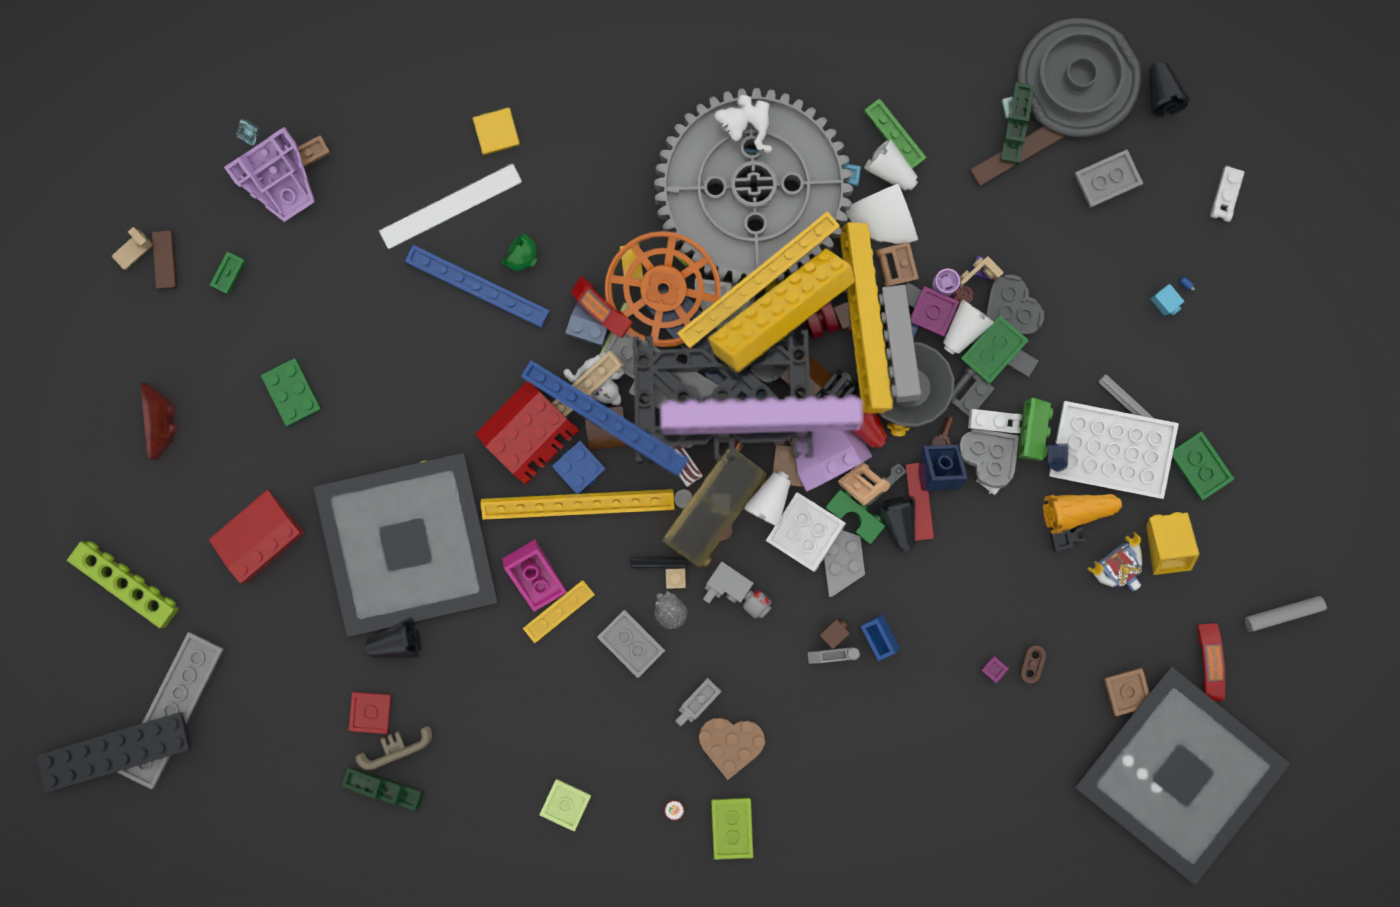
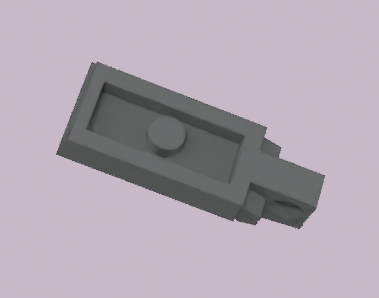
M898 463L891 468L888 478L884 476L881 479L887 480L891 487L907 471ZM881 492L880 494H878L875 498L868 502L866 506L869 507L870 505H872L885 492Z

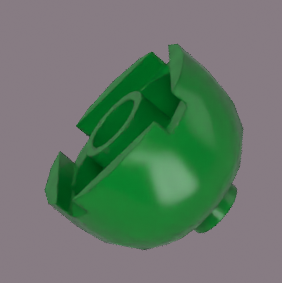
M522 232V236L519 235L507 250L509 255L508 257L504 256L501 263L513 271H522L528 266L532 268L537 261L535 257L537 246L534 240Z

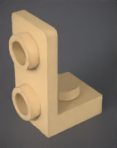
M135 227L128 231L132 238L112 255L114 260L125 270L153 246L151 241Z
M989 256L984 260L980 258L973 264L974 270L970 273L967 270L960 276L961 282L959 287L969 280L981 267L985 269L983 272L989 279L997 280L1004 272Z

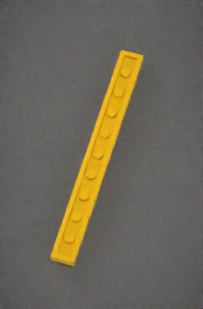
M827 211L677 333L689 349L831 235L840 225Z
M673 489L481 499L482 519L674 510Z

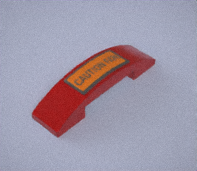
M581 276L571 290L576 300L603 326L620 338H623L633 322L621 311L614 309L594 290L595 287L584 276Z
M1217 623L1197 624L1204 671L1203 692L1213 701H1222L1225 699V664L1219 627Z

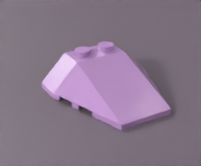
M285 127L224 167L239 187H243L251 193L250 195L253 198H257L265 204L267 209L284 222L315 202L296 142Z
M851 430L812 431V458H805V454L808 452L807 442L797 443V452H801V456L795 458L797 475L807 492L871 458L872 455L865 442ZM797 431V434L804 437L807 435V431Z

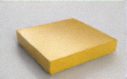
M510 108L473 117L483 155L520 145Z

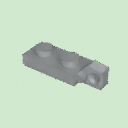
M707 678L681 705L679 709L681 715L675 720L676 723L682 726L687 719L692 722L721 693V690Z

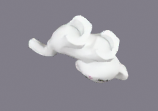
M740 95L737 101L739 109L730 107L726 110H718L715 113V119L721 123L722 128L730 134L734 141L741 139L747 123H750L759 131L754 141L757 150L763 153H770L772 151L770 145L762 144L769 126L768 103L757 101L755 106L751 104V97Z
M602 352L600 355L598 354L596 357L586 360L583 366L578 369L576 375H572L569 369H565L563 373L566 379L574 383L606 353ZM622 368L615 372L589 397L601 403L620 405L621 395L614 380L619 379L624 374Z

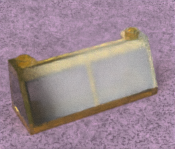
M730 446L721 457L723 461H718L662 539L664 543L699 568L702 566L707 567L712 560V557H710L712 551L755 491L761 488L768 480L766 479L768 474L736 449H734L735 460H729L727 454H731Z

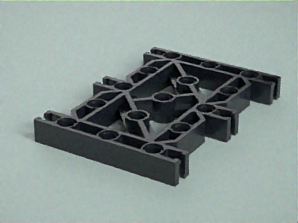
M808 330L800 331L801 338H803V346L793 345L795 334L794 331H790L788 333V351L781 345L771 346L762 353L765 357L763 361L759 362L754 359L739 372L735 371L725 362L718 363L716 361L718 356L714 354L712 347L711 354H708L703 348L660 350L654 356L652 336H645V340L649 344L648 352H638V344H641V340H639V337H633L635 426L672 449L707 447L714 441L715 461H723L719 455L720 445L730 446V454H727V458H729V461H735L734 440L742 446L783 445L790 438H792L793 459L801 456V452H797L798 442H807L808 452L805 454V458H812V431H807V435L804 437L799 436L797 432H768L766 438H760L757 433H729V437L725 440L719 438V433L689 434L690 439L682 441L679 438L681 434L663 435L661 426H656L655 386L671 401H677V404H683L678 400L681 395H687L689 400L703 403L690 389L686 388L671 374L678 372L720 371L727 377L707 400H717V403H722L725 401L718 400L717 396L719 394L725 393L728 396L727 399H735L743 392L750 399H757V402H761L767 398H776L777 401L781 400L771 392L768 386L760 382L748 370L789 368L790 398H797V401L811 397ZM795 353H801L803 354L804 358L802 360H796L793 357V355ZM680 357H685L688 361L686 364L681 365L677 360ZM645 358L649 360V363L646 366H641L639 361ZM798 390L804 391L806 396L804 398H798L796 397L795 392ZM758 392H764L767 395V397L763 400H759L756 397V394ZM648 396L650 398L649 403H640L641 397ZM636 450L637 464H643L644 458L641 457V452ZM651 458L649 460V464H657Z

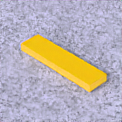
M582 580L527 624L523 630L536 643L595 594L585 581Z

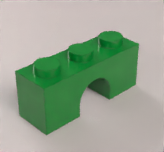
M838 490L825 506V509L840 520L848 512L855 513L859 517L860 524L854 533L868 544H871L885 527L882 524L883 519L876 514L872 516L867 512L869 508L860 502L856 503L852 499L853 496L846 490Z

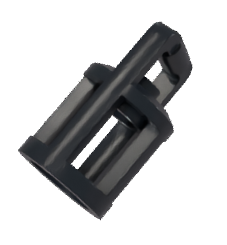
M838 369L817 394L816 398L819 400L822 397L825 400V397H837V400H839L840 395L846 388H849L844 397L851 396L858 387V383L848 373ZM838 379L839 381L832 388V390H828L829 387L834 383V381Z

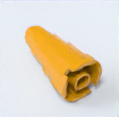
M1113 494L1049 495L1044 498V501H1048V504L1043 505V513L1047 528L1053 527V530L1050 532L1057 534L1078 525L1115 515L1114 513H1118L1119 509L1122 508L1120 498Z

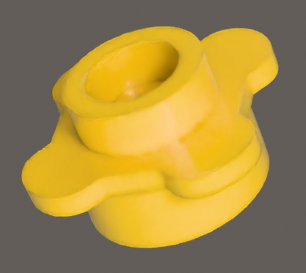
M895 423L887 424V428L891 429V434L894 436H904L906 430H910V426H899Z

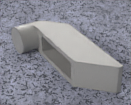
M854 647L807 652L809 664L855 660L860 655L859 650Z

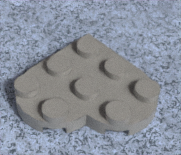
M973 429L963 435L959 443L963 462L975 467L977 480L980 484L990 488H1004L1012 480L1016 466L1018 435Z

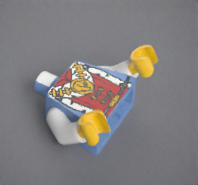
M1135 532L1133 533V539L1129 536L1125 537L1126 541L1130 544L1122 543L1098 563L1094 561V569L1088 568V571L1092 572L1100 583L1111 587H1122L1127 584L1132 591H1135L1142 585L1135 577L1142 572V554L1139 545L1141 538Z

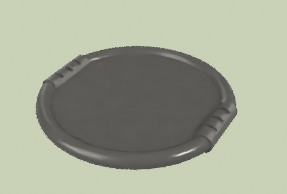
M1069 18L1048 25L1030 40L1019 62L1018 82L1035 85L1031 112L1036 121H1039L1048 129L1063 135L1088 137L1112 129L1131 112L1140 91L1141 70L1138 59L1122 33L1097 20Z

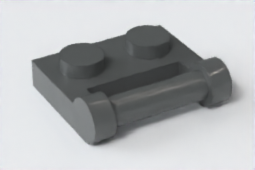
M967 367L965 374L954 386V396L951 403L969 417L970 409H978L995 388L978 375L975 370ZM972 378L975 382L963 397L958 400L956 395Z

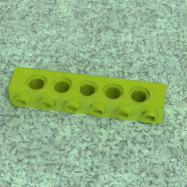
M88 541L78 544L67 559L69 563L157 627H167L179 610L175 606L176 602L174 600L161 596L160 590L154 586L149 587L146 585L142 577L131 574L129 572L130 569L124 564H117L113 561L114 557L107 552L102 553L98 550L99 546L94 542ZM92 556H95L97 559L94 566L91 564ZM108 567L112 569V575L110 577H108L106 574V569ZM124 578L128 582L126 588H123L121 585V582ZM139 589L143 592L142 599H139L137 597V591ZM154 601H157L159 604L156 611L152 608Z

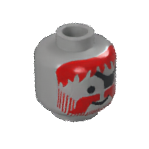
M757 590L754 593L750 591L743 598L745 600L743 608L755 619L758 617L762 619L772 609L770 607L771 600L761 590Z

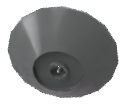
M914 342L921 391L920 400L896 403V397H892L893 408L884 413H879L884 419L899 426L918 427L933 422L947 410L954 396L955 378L949 362L938 350L924 343ZM887 360L888 367H891V360ZM890 378V392L891 385H894L893 378Z

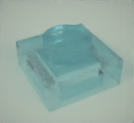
M242 119L239 122L236 137L253 146L257 143L260 127Z

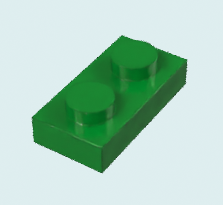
M226 252L210 286L229 295L246 261Z

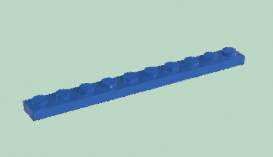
M532 360L522 373V378L674 474L680 476L690 459Z

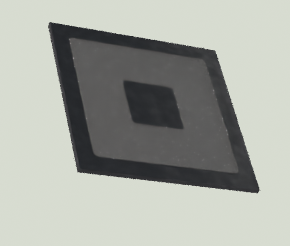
M464 453L313 487L347 637L390 628L404 620L411 619L416 622L498 603Z
M1170 666L1075 785V788L1181 875L1196 885L1287 770L1290 763Z

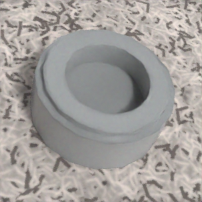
M680 490L675 494L674 501L678 507L682 509L688 508L693 503V495L688 490Z

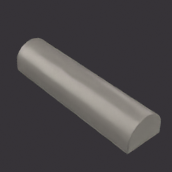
M1316 596L1245 617L1247 631L1252 632L1327 609V606L1321 596Z

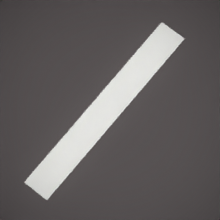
M511 164L379 232L387 248L390 249L522 181L514 165Z

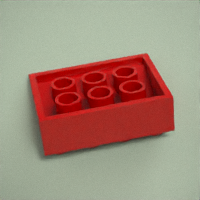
M266 490L212 536L209 541L229 571L242 584L249 582L304 535L305 532L273 494Z

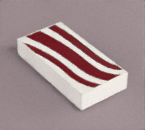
M675 448V451L690 459L680 474V478L688 487L701 478L702 474L684 448Z

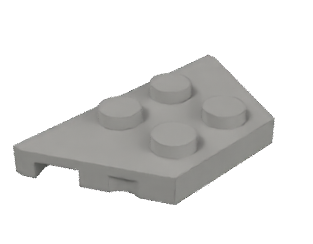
M844 530L840 532L824 557L829 597L834 596L865 575L860 536Z

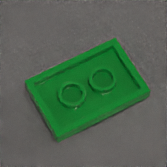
M999 315L994 320L993 325L975 341L961 359L990 384L1029 340Z
M296 358L261 375L287 427L322 410Z
M1202 431L1173 450V461L1200 500L1206 499L1234 480V477Z

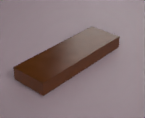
M173 231L152 232L156 289L177 288Z

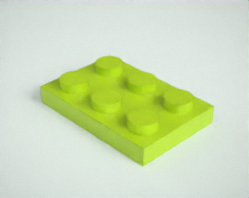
M751 798L712 799L714 859L753 858Z

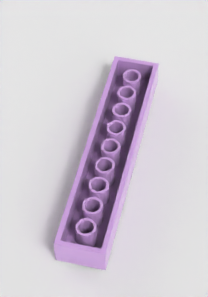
M856 396L844 397L845 399L837 400V397H825V400L807 397L805 400L797 401V398H785V401L767 398L761 402H757V399H745V402L727 399L722 403H717V400H706L705 403L688 400L683 404H677V401H666L665 404H661V428L663 435L859 430L862 424L861 399H857Z

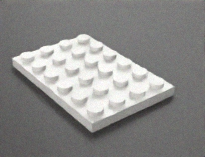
M1063 401L1055 444H1068V467L1061 472H1056L1050 468L1049 476L1164 499L1179 423Z

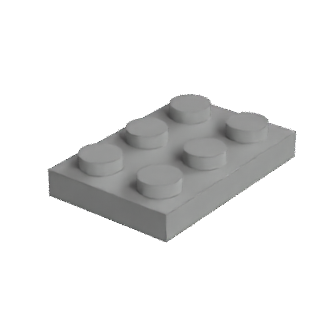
M1124 150L1074 173L1090 208L1143 184L1128 150Z
M625 609L597 637L637 678L665 651Z

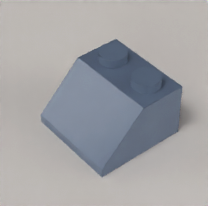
M577 302L565 334L568 337L603 347L609 329L597 321Z

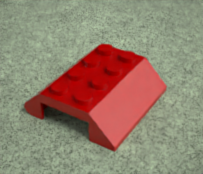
M527 381L476 432V435L484 446L513 475L527 485L532 478L526 471L533 477L537 474L529 464L534 461L539 467L543 468L545 464L539 458L548 463L559 452L552 444H555L559 449L564 447L556 439V436L560 433L566 440L570 441L572 437L566 430L575 436L580 429L571 420L567 419L535 385Z

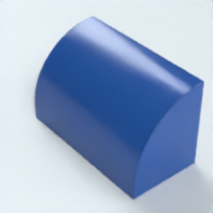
M883 614L861 626L878 661L895 654L900 649Z

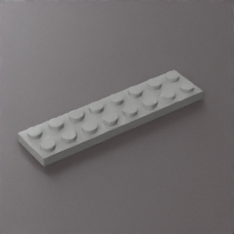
M627 333L623 338L614 334L604 352L608 353L612 350L624 364L621 367L624 373L634 379L633 338ZM640 338L641 344H638V352H648V342ZM653 346L654 356L660 351L655 346ZM645 358L639 361L641 366H646L649 363V360ZM698 372L671 373L703 403L720 386ZM721 393L717 398L720 401H725L728 396L725 393ZM687 395L680 396L686 401L689 400V397ZM738 396L735 398L737 402H745Z
M188 632L142 723L183 712L187 725L224 648L192 632ZM170 756L122 770L118 773L150 789H154Z

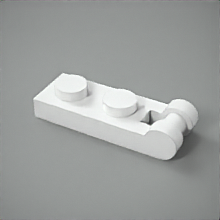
M1228 166L1224 167L1212 207L1211 217H1220L1226 222L1231 221L1244 171ZM1224 206L1226 207V210H1220V207Z
M970 409L968 428L1021 434L1020 421H1022L1023 415ZM1008 420H1012V427H1007Z

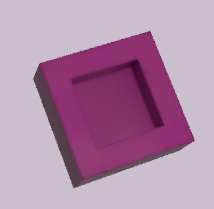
M992 656L981 671L997 683L1009 668L995 656Z

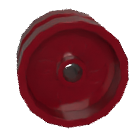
M830 301L804 321L813 340L823 337V327L829 334L839 330L836 315Z

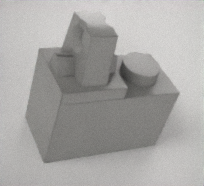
M721 561L706 583L705 589L708 592L703 600L710 603L714 596L719 598L721 594L723 595L726 592V598L734 603L737 600L741 602L754 583Z

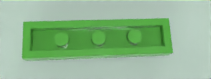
M880 98L864 110V113L887 141L891 139L912 169L926 159V156Z

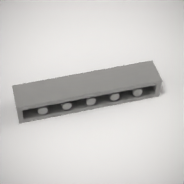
M906 286L882 287V293L878 295L879 304L883 306L884 312H881L882 324H886V330L883 331L884 341L888 342L889 346L886 349L887 360H891V367H888L889 377L893 378L894 385H891L892 397H896V403L920 400L921 391Z

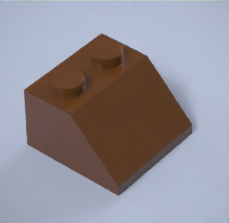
M801 354L796 360H802L804 358L803 354ZM809 355L811 397H815L832 375ZM789 368L779 378L788 388H790ZM798 390L795 392V394L800 398H804L806 396L804 391Z
M623 406L608 408L625 419ZM585 417L590 450L628 446L627 443Z

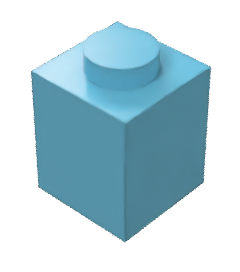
M1170 284L1150 298L1164 316L1170 313L1174 315L1181 309L1180 305L1185 302Z

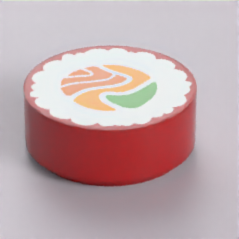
M671 800L666 804L665 815L669 819L678 820L683 816L684 806L680 801Z

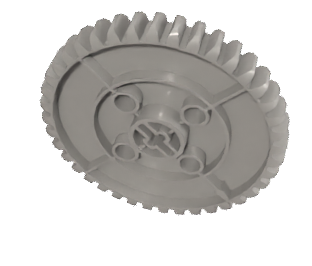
M754 88L751 97V104L755 106L757 101L769 104V126L762 144L772 147L770 153L759 151L756 155H748L744 151L747 145H755L754 141L759 132L752 124L747 123L741 139L734 141L730 134L722 128L721 123L715 119L714 115L718 110H726L730 107L740 108L737 105L738 97L733 99L731 93L727 91L724 92L723 102L721 103L714 96L709 98V109L702 104H698L696 106L697 117L690 113L684 115L687 127L682 124L674 126L677 138L673 136L666 138V145L669 150H661L659 154L660 159L665 164H658L655 169L657 175L662 177L654 181V188L660 191V193L655 195V203L663 206L657 212L658 218L667 220L663 225V231L675 232L697 242L711 256L716 265L720 282L724 281L727 275H732L733 285H737L741 277L746 278L827 211L839 225H845L848 216L844 212L850 210L852 202L844 197H848L853 193V186L846 184L851 180L853 174L852 171L844 169L850 161L849 157L846 155L838 156L842 152L844 144L842 142L832 143L837 133L836 130L829 129L824 131L827 119L822 117L815 121L816 109L811 107L803 112L802 100L798 99L793 105L788 104L789 94L786 93L781 96L780 100H776L775 91L771 89L767 92L766 97H761L760 89ZM739 89L738 97L740 95L747 96L746 91L744 89ZM789 180L795 181L799 185V189L794 192L788 191L784 187V183ZM712 184H718L723 188V191L719 195H712L707 189ZM750 184H756L757 192H751ZM760 197H767L763 201L758 202ZM751 220H759L763 224V228L755 232L750 230L747 224ZM840 227L785 272L790 276L798 270V266L802 267L810 261V258L813 259L822 252L821 249H828L830 251L834 246L831 238L838 239L842 234ZM676 239L675 246L683 244L680 252L687 256L693 254L692 260L694 263L703 257L692 245ZM706 264L704 266V275L709 276L712 270L709 264ZM784 273L775 279L778 284L784 280Z

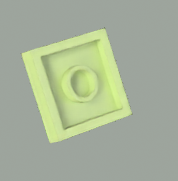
M556 779L540 812V816L575 831L591 794Z

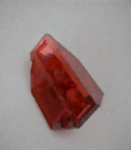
M140 383L147 459L157 460L174 440V434H176V426L172 419L174 406L168 398L152 385Z

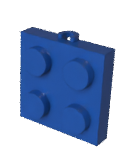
M579 441L570 450L563 453V456L552 466L576 494L581 493L588 485L591 486L595 483V479L606 470L582 441Z

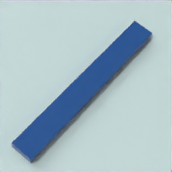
M415 245L412 246L405 260V263L540 328L543 327L550 313V310Z

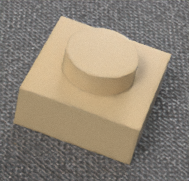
M666 569V589L686 588L685 569Z

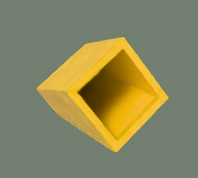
M1175 512L1170 515L1162 516L1158 514L1150 517L1146 528L1153 575L1192 570L1199 552L1188 513Z

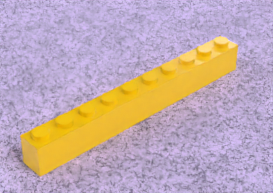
M846 223L840 228L842 230L840 243L842 258L851 265L855 282L846 289L862 412L884 413L893 408V398L890 392V378L888 377L887 370L888 361L885 355V341L883 340L882 333L883 324L880 318V304L878 303L877 295L878 287L875 280V268L872 258L873 250L870 243L871 234L868 223Z

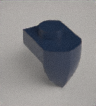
M1048 444V466L1052 470L1061 472L1068 467V444Z

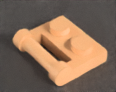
M864 462L857 465L838 480L839 485L864 506L890 487V483L887 480H882ZM860 475H865V476L868 477L871 481H873L876 485H875V486L871 485L868 481H866V480H865L862 476H860Z

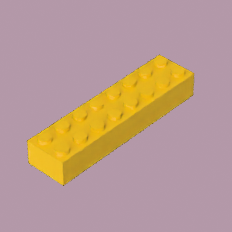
M824 249L711 335L708 339L714 354L735 371L739 372L853 284L855 278L851 265L828 249Z

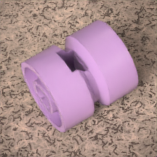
M948 268L938 272L932 281V289L946 296L952 295L960 285L958 273Z

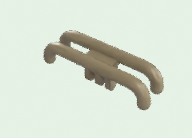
M429 726L422 728L421 741L407 747L399 731L395 732L396 741L392 734L388 735L389 744L386 738L383 737L381 738V743L386 753L385 756L369 760L365 753H360L355 758L356 762L361 768L372 770L417 752L430 743L432 738L431 728Z

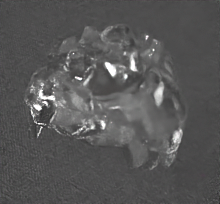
M666 591L665 595L658 593V601L655 603L656 608L654 610L657 621L661 626L669 630L680 628L687 620L688 608L674 594Z

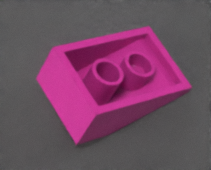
M536 540L529 542L502 558L504 569L533 611L540 609L567 593Z

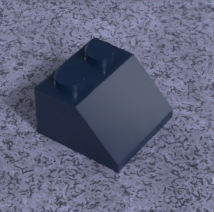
M959 445L922 447L920 477L924 491L960 489L966 482L968 477Z

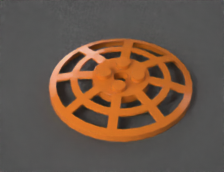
M666 231L650 232L638 236L622 247L608 269L605 282L606 301L614 309L616 307L612 296V283L624 284V297L628 308L622 313L626 317L634 314L642 322L653 326L651 333L653 346L658 347L683 344L684 342L680 337L668 340L658 339L660 328H671L681 324L687 326L691 322L690 318L698 310L702 300L713 302L714 304L720 299L721 294L720 277L716 265L706 250L697 242L684 235ZM654 237H669L667 248H656L645 253L637 244ZM676 239L692 245L703 257L694 263L686 254L675 250ZM631 248L637 258L629 266L625 277L614 275L619 260ZM656 254H666L664 265H657L655 267L648 257ZM673 256L683 259L689 266L680 272L672 266ZM641 262L647 270L643 279L631 278L634 269ZM706 264H709L714 276L715 295L704 292L703 278L699 269ZM692 273L696 275L698 290L687 288L685 278ZM666 283L669 286V291L661 293L658 289L659 284ZM630 286L640 287L642 298L633 303L630 295ZM685 296L696 298L693 307L686 314L680 304ZM647 304L656 310L654 320L644 316L639 309ZM674 309L679 316L677 320L662 322L663 312ZM631 327L626 332L632 338L638 336L647 342L644 335L636 332Z

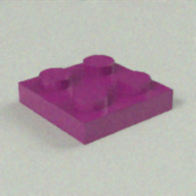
M924 286L910 316V321L916 326L944 337L959 301Z

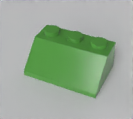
M1036 398L1024 401L1017 458L1042 461L1047 456L1048 446H1045L1046 438L1050 436L1048 421L1049 419L1051 420L1053 415V408H1050L1051 403Z

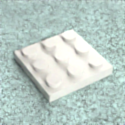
M797 492L782 514L780 523L773 528L766 541L815 572L846 523Z

